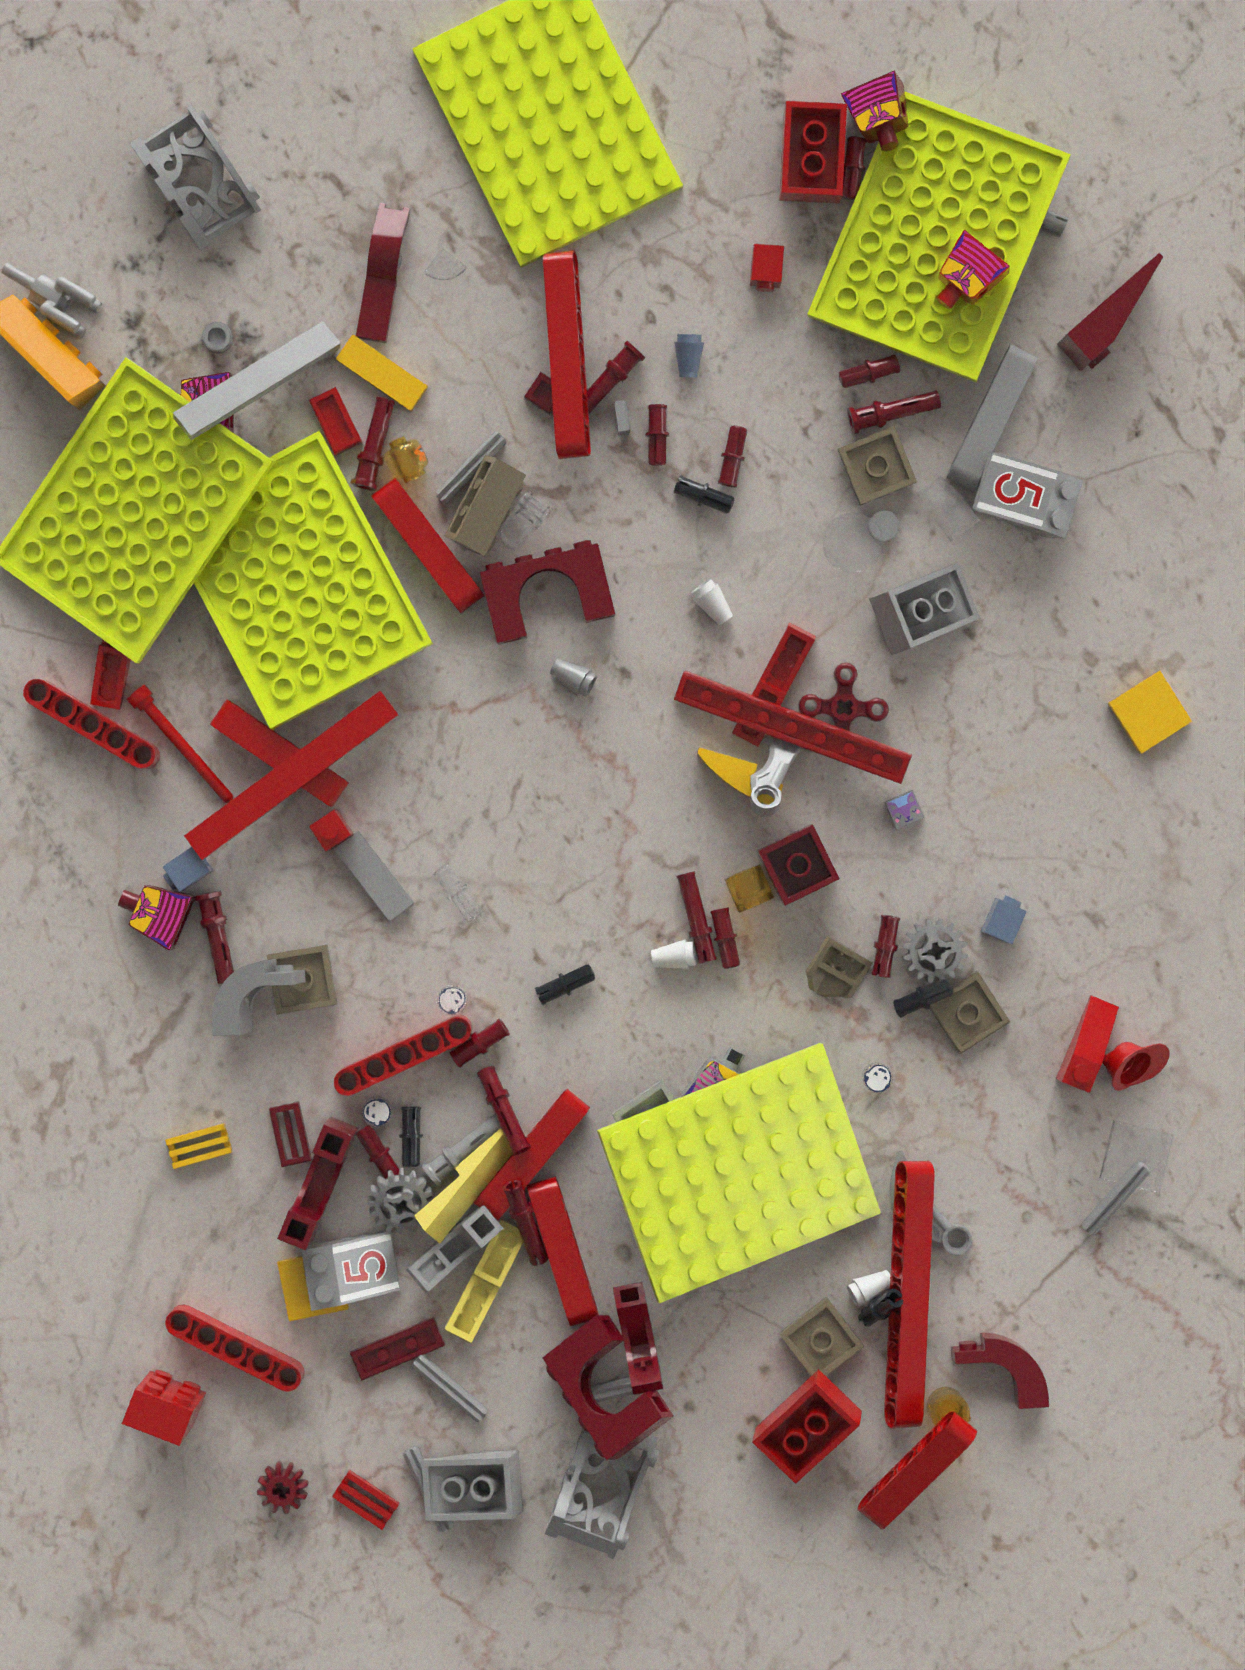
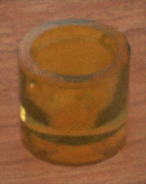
M760 864L724 879L738 913L774 898Z
M944 1386L936 1389L929 1396L927 1411L934 1425L950 1411L956 1412L967 1422L971 1421L969 1406L958 1390Z

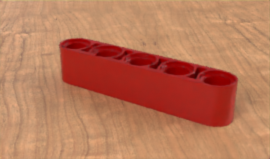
M393 478L371 495L460 614L485 596L396 478Z
M32 679L24 686L23 696L30 705L134 767L150 769L159 762L160 752L153 743L51 682L42 679ZM38 685H43L46 689V696L41 701H37L33 696L34 689ZM65 700L70 701L73 708L71 714L67 717H63L59 711L60 704ZM90 716H95L99 721V726L96 731L90 733L85 727V722ZM117 731H121L125 737V742L120 748H115L111 743L112 735ZM142 747H147L151 752V758L145 764L139 762L137 758V753Z
M226 699L210 722V725L272 768H276L300 750L292 742L271 730L267 725L228 699ZM327 768L302 788L326 805L333 807L349 782L330 768Z
M463 1015L452 1016L342 1068L334 1077V1087L341 1095L349 1096L464 1043L472 1034V1023ZM459 1021L464 1023L467 1029L466 1035L460 1038L453 1036L450 1031V1025L453 1022ZM428 1034L435 1035L439 1040V1047L435 1050L426 1049L423 1045L424 1036ZM405 1047L410 1050L412 1057L409 1062L401 1063L397 1060L395 1053L398 1048ZM378 1060L383 1064L384 1072L382 1075L375 1076L369 1072L368 1064L370 1061ZM351 1073L354 1075L357 1081L356 1086L351 1089L344 1087L341 1083L342 1074Z
M566 1089L526 1136L531 1148L522 1154L511 1155L473 1203L479 1208L484 1205L498 1221L510 1207L506 1194L503 1191V1186L507 1182L512 1181L513 1187H516L514 1180H520L524 1190L586 1115L590 1107L569 1089Z
M554 1176L527 1185L529 1197L569 1325L574 1326L587 1322L595 1315H599L557 1177Z
M189 1305L176 1306L166 1317L165 1326L171 1335L282 1391L289 1392L295 1390L304 1377V1367L298 1360ZM176 1314L185 1315L188 1319V1326L179 1327L176 1325L174 1316ZM211 1328L215 1333V1340H205L201 1335V1329ZM231 1341L240 1343L243 1350L242 1353H231L228 1349V1343ZM257 1355L266 1356L269 1359L270 1366L267 1368L257 1366L255 1357ZM292 1369L297 1375V1380L292 1382L286 1381L282 1376V1370Z
M950 1411L866 1493L860 1501L857 1510L877 1527L885 1529L971 1445L977 1435V1429L956 1412Z

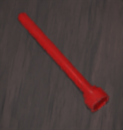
M144 684L126 699L134 709L138 708L140 712L144 710L224 803L234 799L230 790L153 703L154 699L152 698L153 693Z

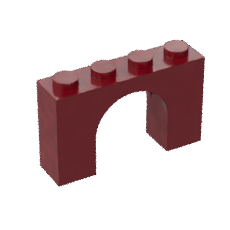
M591 540L574 543V549L562 552V548L557 547L544 551L545 556L533 559L532 554L515 558V564L503 566V562H496L485 566L486 571L480 572L498 645L528 638L520 609V594L525 583L531 577L541 572L554 571L561 573L575 584L580 596L586 623L616 615L598 543L592 544Z
M330 1117L323 1124L312 1151L314 1157L298 1196L286 1215L277 1238L278 1240L305 1251L316 1235L359 1129L358 1127L334 1117Z
M595 1315L542 1357L547 1365L546 1371L554 1381H557L563 1390L562 1396L564 1400L578 1414L580 1426L586 1432H589L595 1441L594 1447L597 1453L607 1461L620 1459L674 1416L658 1391L644 1392L615 1414L604 1410L596 1402L591 1390L592 1371L602 1357L625 1339L609 1315Z

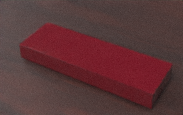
M433 1316L352 1350L350 1355L359 1377L363 1381L413 1360L420 1355L445 1346V1341Z

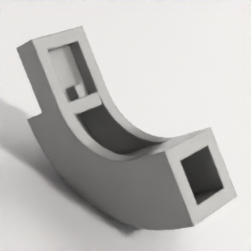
M276 959L251 963L236 970L224 981L216 995L212 1010V1035L235 1036L254 1032L252 1008L254 1000L261 989L266 986L295 985L306 982L305 970H294L293 965L277 966Z

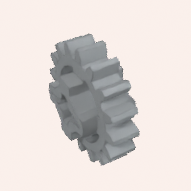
M929 918L925 919V927L915 923L914 927L917 932L915 934L906 933L907 937L911 939L910 943H902V947L908 949V953L903 955L902 959L911 961V964L907 967L908 971L917 969L916 978L920 980L924 975H927V982L931 984L934 977L941 981L945 979L944 975L946 974L954 979L956 975L953 970L955 968L963 970L964 968L959 962L960 958H968V954L961 951V948L966 947L968 943L958 939L962 936L963 932L961 930L953 932L954 923L949 922L944 927L943 919L941 918L937 919L935 925L932 924ZM936 930L946 933L952 941L944 942L939 939ZM924 934V943L920 948L915 949L917 941ZM932 943L946 948L938 952V958L936 959L933 955L925 954V952L932 949ZM954 953L951 963L946 967L945 960L949 954ZM926 959L929 961L933 971L923 968L918 960Z
M400 1168L399 1175L395 1176L389 1170L387 1179L379 1176L377 1177L378 1186L371 1185L370 1187L371 1196H368V1206H371L369 1208L370 1217H376L377 1226L385 1223L386 1232H390L393 1227L397 1228L398 1234H402L405 1227L410 1232H414L413 1225L416 1223L420 1225L415 1215L433 1200V1197H431L432 1188L431 1186H426V1178L424 1176L417 1180L416 1171L414 1170L409 1176L405 1175L403 1168ZM414 1190L420 1195L421 1201L418 1200V1196L413 1195ZM380 1202L383 1203L384 1207L388 1208V1213L382 1208Z

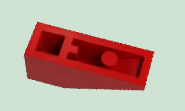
M1090 995L1056 1079L1090 1093L1103 1062L1119 1009L1118 1006Z

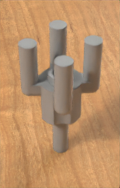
M6 263L2 269V274L30 290L28 300L40 307L41 314L79 339L84 337L87 329L81 326L80 322L65 314L72 303V299L94 313H98L102 306V303L96 300V296L64 277H59L55 281L47 275L41 274L39 278L34 279L9 263Z

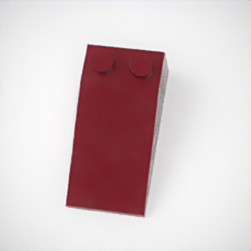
M1160 253L1057 343L1080 371L1087 365L1092 370L1111 353L1108 347L1115 341L1163 259Z

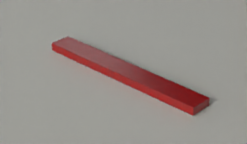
M686 670L683 671L674 697L675 701L902 784L912 758L910 753Z
M380 690L185 834L184 837L200 859L204 860L398 717L399 714Z

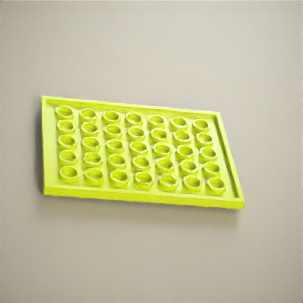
M509 0L412 48L520 268L543 258L544 254L553 253L683 188V184L591 0Z
M905 92L909 125L907 129L896 133L899 143L897 148L891 151H882L878 142L807 316L977 383L1071 154ZM966 230L1010 266L1009 274L972 306L960 298L949 310L936 299L946 287L938 279L939 272L960 235Z
M125 357L1 543L0 566L129 659L140 664L275 461L221 423L190 440L173 419V412L188 404L189 401Z
M320 430L269 457L275 461L274 465L194 582L271 730L433 645Z
M821 1043L597 1130L653 1292L659 1303L881 1214L824 1045Z

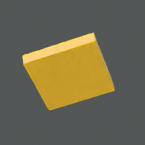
M1157 671L1107 703L1139 754L1144 753L1192 722L1161 671Z
M302 1256L278 1260L277 1265L289 1321L349 1309V1304L311 1311Z

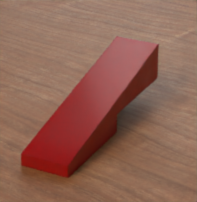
M789 622L752 695L781 706L816 636ZM737 723L732 731V734L759 747L765 736L762 732Z
M103 639L102 643L98 646L90 704L120 710L122 708L131 659Z

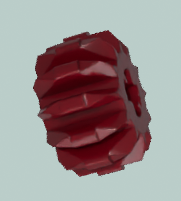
M281 1461L276 1463L275 1470L267 1466L264 1470L266 1476H260L258 1479V1483L262 1487L258 1488L257 1495L266 1496L261 1503L262 1506L265 1507L269 1503L273 1504L272 1513H276L279 1506H282L284 1514L289 1513L290 1505L295 1509H299L301 1506L300 1500H305L308 1495L303 1489L308 1486L309 1482L308 1480L300 1479L304 1473L303 1469H299L295 1473L292 1471L294 1467L293 1462H289L286 1469H284ZM279 1482H282L284 1487H289L286 1493H283L281 1488H277Z

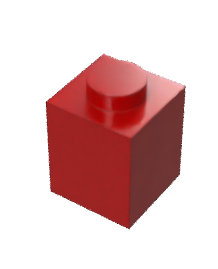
M753 245L750 286H756V290L761 292H773L774 288H780L784 246Z
M338 809L332 810L309 826L325 852L332 850L354 835Z

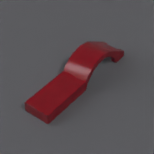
M385 203L379 204L370 241L366 280L356 337L359 339L387 343L397 287L400 250L404 232L408 225L410 208L404 207L403 211L386 208Z

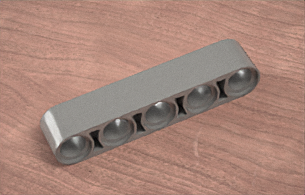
M1012 344L1009 345L946 478L974 491L983 474L989 452L994 451L1037 362V356Z

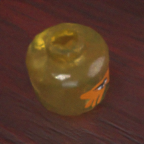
M401 436L388 443L391 449L385 452L384 460L393 478L397 480L403 479L404 483H407L426 473L424 468L427 467L429 461L417 439L406 440L405 436Z

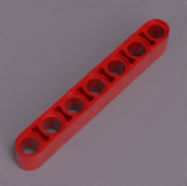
M571 250L543 255L555 446L559 459L586 457L591 454L579 267L576 252Z

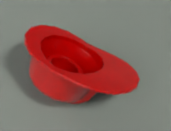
M1123 1042L1113 1051L1105 1054L1102 1063L1106 1067L1108 1074L1112 1077V1087L1114 1090L1121 1091L1130 1086L1145 1082L1160 1073L1168 1062L1170 1050L1161 1043L1141 1047L1132 1042Z

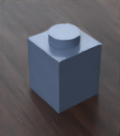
M190 847L163 866V869L166 871L163 877L173 890L177 888L179 892H182L214 870L206 858L201 860L194 849Z
M1006 895L1003 900L995 898L981 932L1006 943L1013 944L1027 912L1020 908L1022 902Z

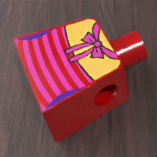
M964 230L939 272L938 279L946 287L936 299L949 310L960 298L972 306L1009 274L1010 266Z

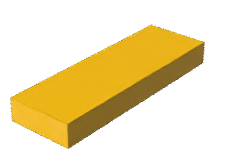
M353 334L336 357V361L410 412H412L428 388L426 384Z

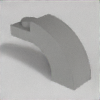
M483 1205L454 1226L440 1244L436 1241L406 1271L421 1289L427 1293L461 1262L484 1247L504 1228Z

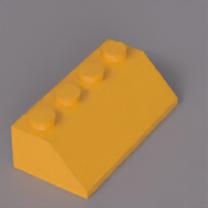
M11 295L0 301V335L70 404L81 410L105 386L99 379L103 374L90 361L85 365L78 358L81 352L69 340L65 343L60 341L56 337L60 331L47 318L41 322L34 315L38 309L25 297L20 301L16 296Z

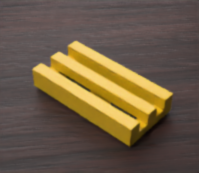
M225 1123L165 1140L169 1148V1156L173 1162V1169L233 1152ZM218 1131L221 1132V1137L178 1149L175 1147V1143ZM224 1143V1148L179 1160L178 1155Z

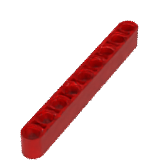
M899 1161L895 1169L890 1289H896L902 1294V1297L897 1299L896 1302L903 1299V1304L893 1310L888 1317L884 1417L890 1429L920 1427L924 1418L935 1171L930 1161Z

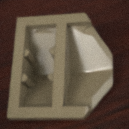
M827 936L806 969L809 989L822 997L852 998L873 963Z

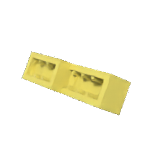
M501 1128L455 1168L460 1176L415 1215L424 1231L439 1244L512 1155L511 1148Z
M500 1220L499 1224L504 1229L489 1241L444 1328L445 1331L468 1343H472L523 1244L518 1228L503 1220Z

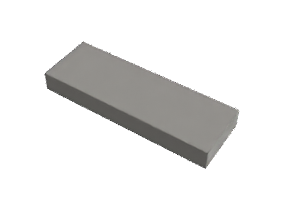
M359 831L334 849L389 921L393 920L414 903Z

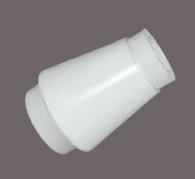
M708 579L691 592L695 597L693 601L716 621L718 625L723 624L733 616L719 584H714L712 579Z
M685 939L651 951L654 968L690 969V966L697 965L694 941L687 942Z
M887 1270L853 1279L852 1283L847 1285V1289L854 1304L857 1307L862 1305L867 1307L870 1300L888 1291L890 1288V1274Z

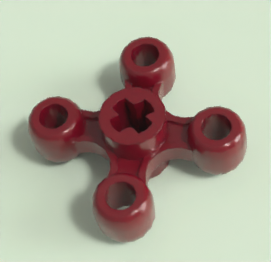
M845 662L837 665L833 672V677L837 684L835 695L830 699H822L814 694H806L799 700L798 710L800 713L812 718L820 714L828 715L833 719L835 726L850 731L851 722L856 717L863 716L874 722L884 720L889 713V706L881 698H872L865 702L856 699L853 695L852 687L857 680V669L851 663ZM842 669L850 672L849 680L841 678L840 673ZM811 700L815 703L814 711L806 710V701ZM838 701L841 703L848 701L851 707L848 708L850 711L849 715L846 713L839 715L836 709L839 706L836 703ZM874 704L881 707L880 715L873 714L872 706Z

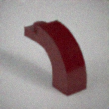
M643 1282L613 1287L622 1337L625 1339L623 1342L633 1395L663 1389L661 1371Z
M980 1333L981 1345H977L976 1341H961L959 1346L951 1347L952 1360L955 1364L995 1363L1006 1368L1011 1373L1013 1379L1014 1401L1019 1409L1049 1407L1048 1387L1042 1370L1030 1353L1014 1340L994 1333Z

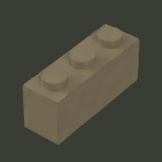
M485 455L444 536L474 553L485 556L496 542L495 535L500 525L504 524L510 514L509 508L514 498L521 493L526 474L498 458Z

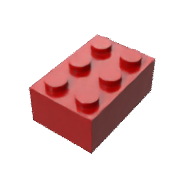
M804 101L785 102L779 201L840 204L843 196L847 104Z
M818 1369L755 1428L752 1443L796 1484L860 1426L862 1410Z
M162 1370L149 1371L135 1388L122 1424L180 1446L194 1426L206 1392L200 1390L201 1386L194 1382L184 1381L181 1383L173 1380V1376L168 1372Z

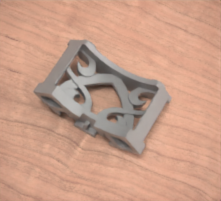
M191 104L186 107L187 113L144 141L138 137L130 142V145L168 202L175 200V202L170 204L200 251L211 245L209 241L252 213H258L261 209L256 203V200L260 198L257 191L250 182L246 185L244 184L210 132L209 128L213 126L203 110L197 113ZM196 128L198 131L197 136L189 138L188 132ZM183 136L184 145H178L176 140ZM205 138L208 140L214 151L201 147L205 141ZM175 156L177 162L176 169L173 171L165 170V165L173 163L171 157ZM182 156H194L212 163V181L208 195L202 189L195 186H183L175 190L173 185L180 179L183 173L184 162ZM223 164L228 170L233 180L223 181ZM231 191H236L243 198L244 204L226 214L218 206L219 199L227 205H234L233 201L228 199V194ZM193 194L202 198L205 203L202 206L201 202L197 199V204L190 206L187 203V199ZM215 211L221 219L202 231Z
M582 1429L573 1459H570L565 1472L560 1494L554 1503L545 1535L557 1538V1535L607 1553L609 1558L614 1559L618 1549L624 1550L627 1544L629 1533L625 1529L649 1466L653 1468L659 1455V1450L655 1449L657 1437H647L635 1446V1448L643 1450L640 1459L635 1463L629 1461V1454L633 1452L629 1451L620 1459L606 1461L604 1458L597 1466H591L588 1462V1457L591 1454H596L599 1460L601 1456L594 1447L595 1441L590 1433ZM610 1462L617 1475L621 1492L610 1501L593 1508L592 1494L589 1488L578 1478L580 1473L595 1474L600 1472ZM627 1471H637L630 1486ZM579 1492L584 1493L586 1496L587 1508L585 1510H582L583 1502L580 1504L574 1502V1496ZM624 1504L621 1516L618 1519L612 1512ZM597 1518V1525L602 1532L603 1525L606 1522L613 1524L611 1539L591 1532V1522L593 1519ZM564 1521H585V1530Z

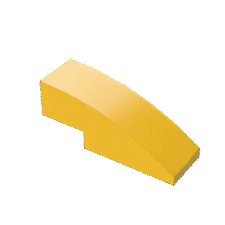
M698 748L697 755L711 771L738 792L749 798L751 797L750 775L756 772L758 764L704 748ZM780 784L778 789L782 791L783 784ZM761 794L757 797V800L765 805H770L774 802L772 796L768 794Z

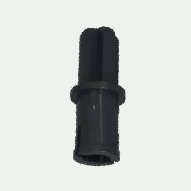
M683 475L679 476V482L675 485L674 494L698 502L700 507L704 504L726 514L731 511L734 497L710 488L709 483L703 485Z
M586 964L565 975L562 973L558 974L559 978L536 987L535 991L537 995H540L538 998L542 1005H545L565 994L570 996L572 994L571 991L594 981L595 974L591 966Z
M943 979L925 988L919 986L915 992L893 1001L896 1013L902 1018L922 1008L927 1010L931 1004L952 996L953 987L948 979Z
M401 1107L402 1134H399V1138H402V1165L404 1167H417L420 1165V1138L423 1137V1134H420L421 1107Z
M889 1289L881 1297H874L870 1300L869 1305L861 1310L858 1320L863 1322L864 1326L869 1327L878 1320L887 1319L893 1310L903 1304V1299L896 1302L897 1299L902 1297V1294L896 1289Z

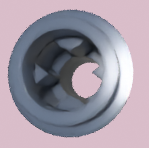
M677 334V342H674L679 377L697 378V371L699 370L704 342H701L702 335Z

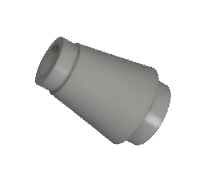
M560 658L554 662L550 670L551 675L555 676L556 679L577 696L581 694L586 697L597 679V675L592 673V669Z

